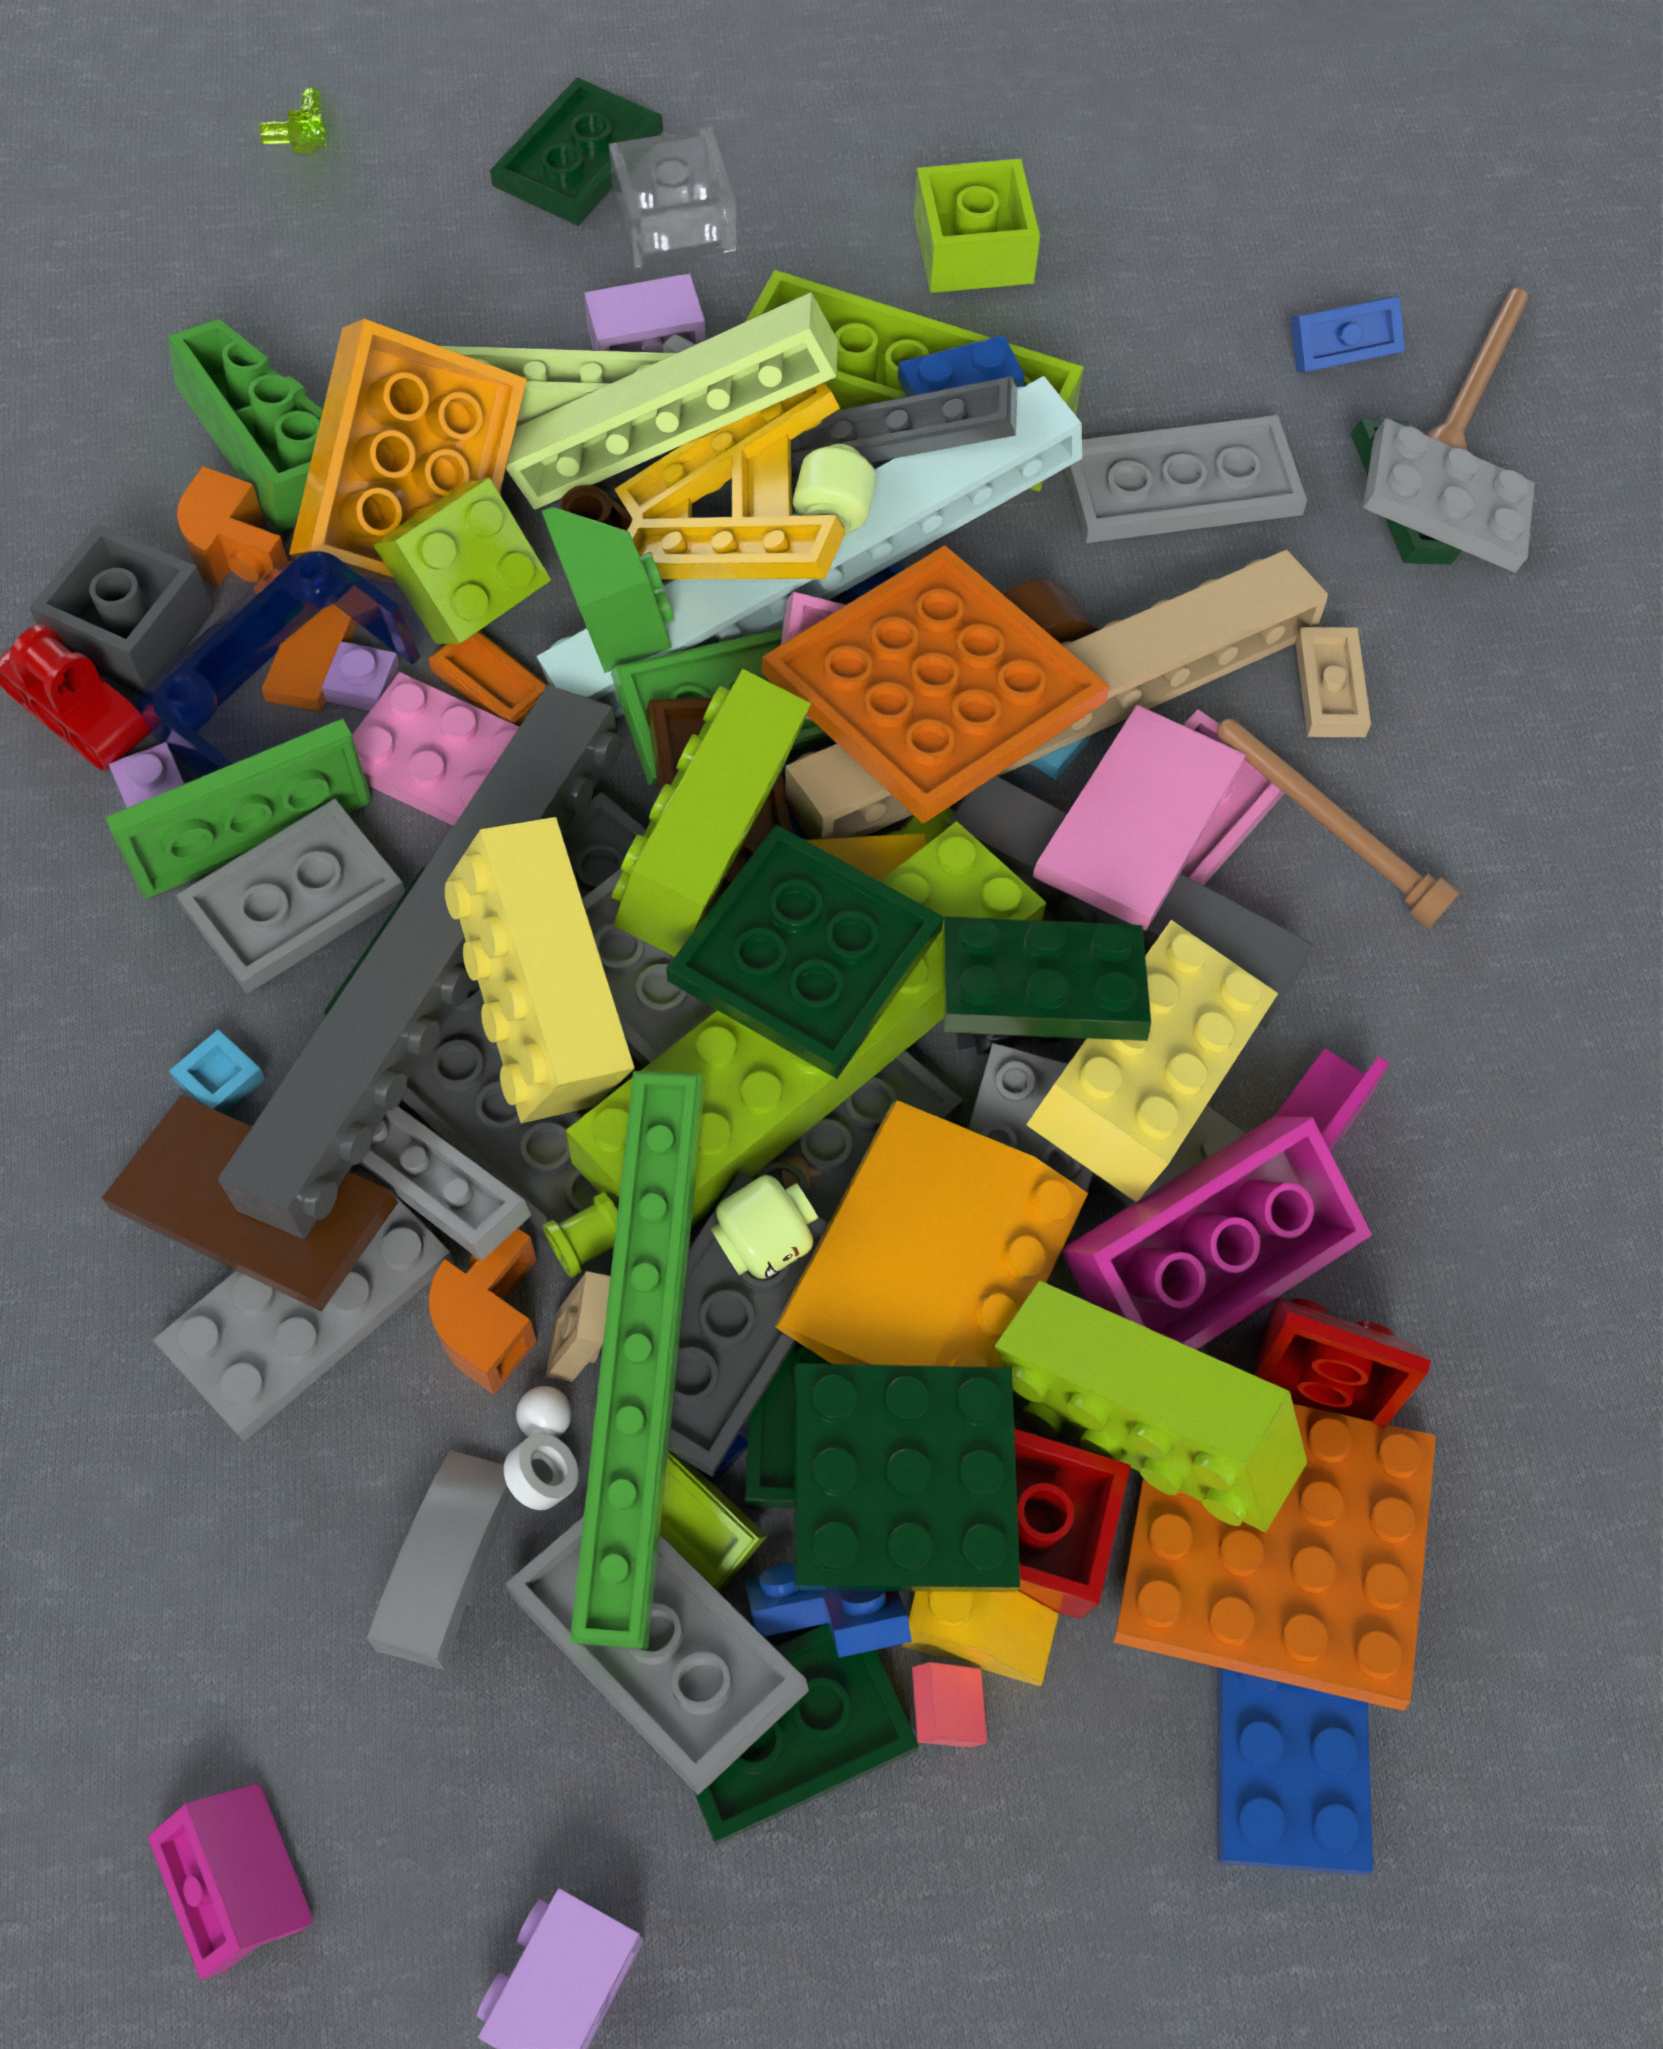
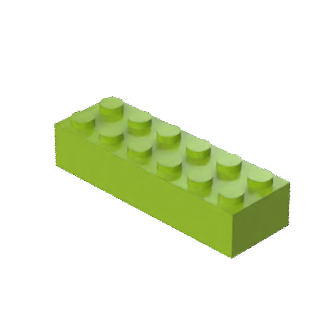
M777 270L773 271L745 321L747 322L812 292L838 340L837 376L825 382L840 407L838 410L906 397L898 380L899 362L991 338ZM1008 343L1025 375L1023 386L1045 376L1076 415L1084 367ZM1045 480L1029 489L1040 492Z

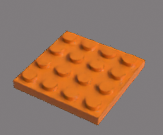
M946 545L762 656V674L774 685L811 703L807 716L923 824L1104 704L1109 690V685Z
M1293 1404L1308 1463L1266 1533L1243 1521L1240 1526L1229 1525L1208 1512L1201 1501L1181 1491L1176 1495L1165 1494L1151 1486L1142 1477L1113 1643L1405 1711L1411 1702L1436 1435L1387 1425L1384 1428L1372 1424V1421Z

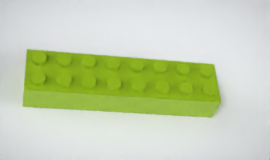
M957 821L880 881L943 917L1042 921L1046 902ZM943 927L940 934L838 1079L718 1010L641 1070L644 1072L702 1074L706 1080L691 1227L718 1206L740 1171L752 1178L944 1019ZM633 1077L566 1129L571 1163L599 1193H606L617 1210Z

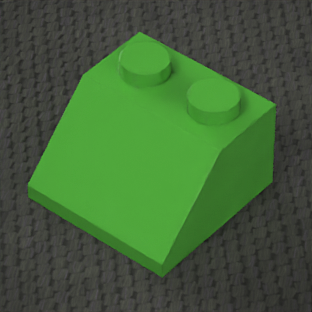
M555 507L541 511L604 673L612 671L615 666L636 662L672 648L665 624L675 621L662 588L664 586L651 552L639 555L628 531Z

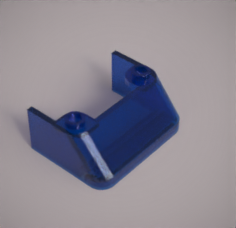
M315 551L282 563L268 573L141 690L137 697L135 708L141 713L150 727V735L161 744L166 742L173 754L203 777L232 765L233 762L196 732L212 718L216 709L277 653L281 643L323 608L334 604L411 665L421 657L400 605L336 556L327 552Z

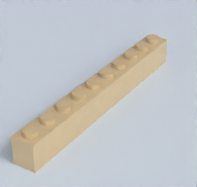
M1286 549L1268 558L1256 559L1244 568L1219 579L1207 580L1198 588L1171 600H1161L1150 609L1127 619L1112 621L1101 630L1076 641L1062 643L1061 645L1109 685L1107 700L1104 704L996 776L999 777L1128 719L1136 705L1145 709L1153 708L1295 644L1300 627H1319L1328 593ZM838 744L819 752L804 754L795 762L786 765L785 794L788 810L810 840L865 837L913 815Z

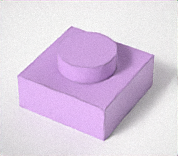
M341 641L321 687L326 702L370 711L397 676L400 668L397 653Z
M166 742L109 763L126 808L184 785Z

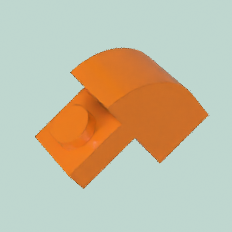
M202 466L183 493L177 510L179 527L193 565L198 567L200 575L206 581L217 587H220L229 572L233 571L237 576L248 582L255 583L259 581L281 589L292 572L281 536L260 529L265 521L253 484Z
M519 1228L484 1260L481 1261L472 1254L468 1264L470 1270L467 1273H464L444 1259L434 1275L429 1293L430 1316L446 1355L459 1370L493 1395H495L537 1343L531 1320L505 1302L507 1297L537 1262L531 1237Z

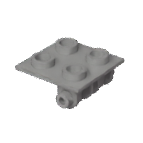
M992 1043L968 1130L1036 1157L1088 1192L1093 1172L1026 1125L1068 1064Z

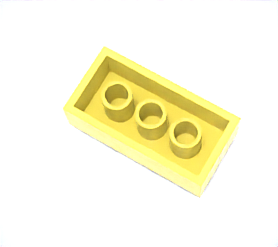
M553 817L480 829L447 879L448 881L445 884V900L451 917L460 920L466 942L463 946V959L466 971L471 980H478L484 1004L481 1010V1017L485 1034L490 1042L497 1043L503 1066L500 1070V1082L504 1097L508 1104L516 1106L520 1123L594 1107L635 1068L557 819Z
M1172 920L1145 956L1151 1013L1148 1041L1087 1038L1026 1124L1136 1203L1170 1163L1278 995L1276 991Z

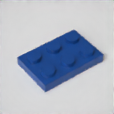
M1217 1667V1863L1354 1875H1368L1373 1872L1367 1702Z

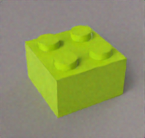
M1021 158L917 168L914 221L930 293L1034 284L1040 232Z
M490 477L462 483L372 544L435 644H461L551 581V578Z

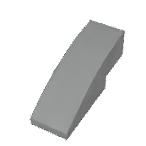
M449 1450L429 1487L403 1543L366 1638L375 1651L445 1670L466 1606L473 1605L510 1494L504 1477V1464Z

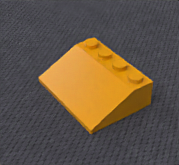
M365 318L342 327L289 555L343 572L398 585L372 544L464 482L490 477L500 494L527 378Z
M897 1100L891 1104L774 1327L831 1364L1003 1367L995 1345L1039 1280L1047 1282L1088 1193L1032 1155Z

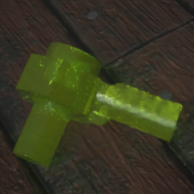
M306 88L302 92L300 110H288L287 121L260 122L259 133L261 143H290L293 154L316 153L318 147H326L325 124L321 114V93L315 88Z

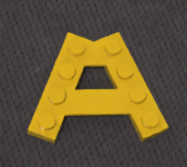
M825 382L683 444L614 489L633 518L627 531L631 534L638 554L642 555L651 552L661 579H826L846 532L837 515L793 516L791 440L804 431L815 428L824 418L840 409L832 391ZM732 478V517L692 518V503L706 494L717 491L725 482Z

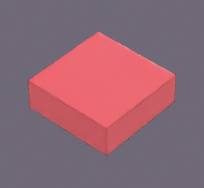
M933 1662L913 1666L917 1742L968 1748L987 1744L981 1669Z

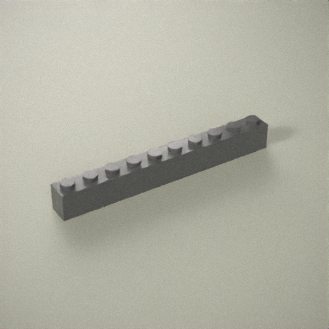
M550 685L543 691L218 1177L219 1183L236 1211L304 1240L317 1220L324 1219L330 1213L337 1199L338 1187L352 1165L360 1163L365 1158L372 1143L373 1132L387 1110H393L400 1103L406 1090L408 1077L421 1057L425 1058L433 1051L443 1022L454 1006H459L464 1002L470 991L472 980L466 971L463 959V946L466 940L460 920L451 917L446 905L445 884L448 881L447 879L480 829L556 817L562 838L564 839V831L575 813L582 814L588 807L592 798L593 787L605 768H612L619 757L622 738L617 731L612 706Z

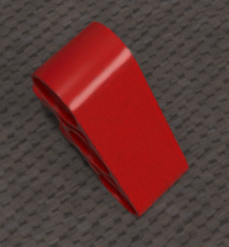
M40 624L25 630L16 639L14 645L0 655V686L17 703L100 771L105 772L110 768L109 763L121 759L151 734L147 721L133 704L100 678L94 663L82 653H72L64 646L60 636L50 626Z

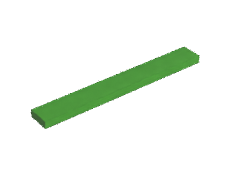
M633 1071L570 1643L648 1649L706 1082L702 1074Z

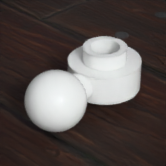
M550 1386L535 1387L526 1392L520 1399L516 1411L517 1423L521 1431L528 1438L510 1451L504 1463V1477L509 1490L519 1502L535 1510L550 1509L570 1495L577 1485L579 1476L577 1462L572 1452L558 1439L570 1424L572 1416L571 1405L567 1397L560 1390Z

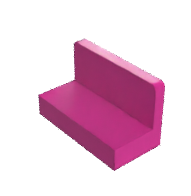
M1324 1048L1275 1116L1313 1117L1330 1152H1332L1374 1094L1390 1062L1378 1056L1366 1074Z
M252 1784L185 1803L147 1836L200 1981L226 1972L256 1947L301 1932L312 1923L311 1912L260 1785Z

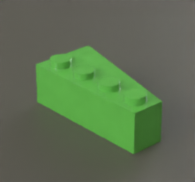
M221 319L169 335L168 341L176 388L240 479L253 484L259 505L277 532L280 533L293 528L294 517H297L299 514L323 410L305 396L304 386L290 375L287 377L280 376L270 368L268 357Z

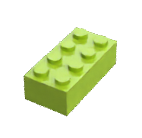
M743 668L731 690L719 686L704 715L703 720L706 721L698 736L695 734L691 736L676 767L679 771L672 784L666 783L662 788L649 815L651 822L644 835L638 834L635 837L620 868L623 872L611 895L612 899L620 902L613 923L614 927L674 957L677 955L708 912L787 761L811 703Z
M1040 1280L995 1345L1003 1367L1012 1368V1386L1022 1409L1021 1416L1032 1428L1050 1437H1055L1059 1432L1079 1442L1085 1451L1130 1464L1131 1468L1139 1471L1144 1480L1157 1490L1168 1495H1176L1181 1491L1201 1501L1208 1512L1229 1525L1240 1526L1243 1521L1266 1533L1308 1463L1290 1391Z

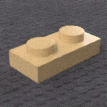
M1300 627L1295 643L1307 737H1366L1371 726L1358 627Z
M586 1271L557 1310L546 1377L573 1382L588 1362H596L600 1348L603 1346L611 1276Z

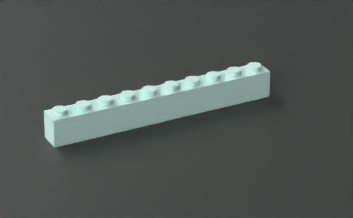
M1045 376L1026 386L1017 387L1016 436L894 458L880 467L874 468L877 483L868 518L862 527L843 537L826 579H675L663 582L664 587L662 588L675 621L665 624L672 648L641 660L780 628L784 623L786 601L793 592L830 600L1081 460L1082 423ZM587 628L574 636L558 640L550 649L537 656L550 686L612 706L615 719L624 715L611 676L612 671L604 673Z

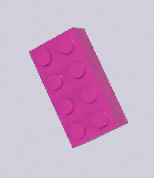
M1273 1116L1140 1199L1137 1203L1132 1204L1062 1248L1061 1252L1088 1302L1197 1350L1371 1237L1372 1233L1313 1117Z

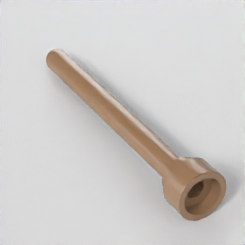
M1514 288L1507 294L1444 424L1429 430L1426 433L1427 436L1454 448L1467 450L1464 431L1527 304L1528 294L1523 288Z
M1225 719L1219 723L1217 735L1221 741L1227 746L1246 754L1245 761L1407 895L1404 902L1412 908L1409 914L1425 928L1429 929L1461 894V891L1443 876L1436 880L1429 873L1425 877L1419 874L1236 720Z

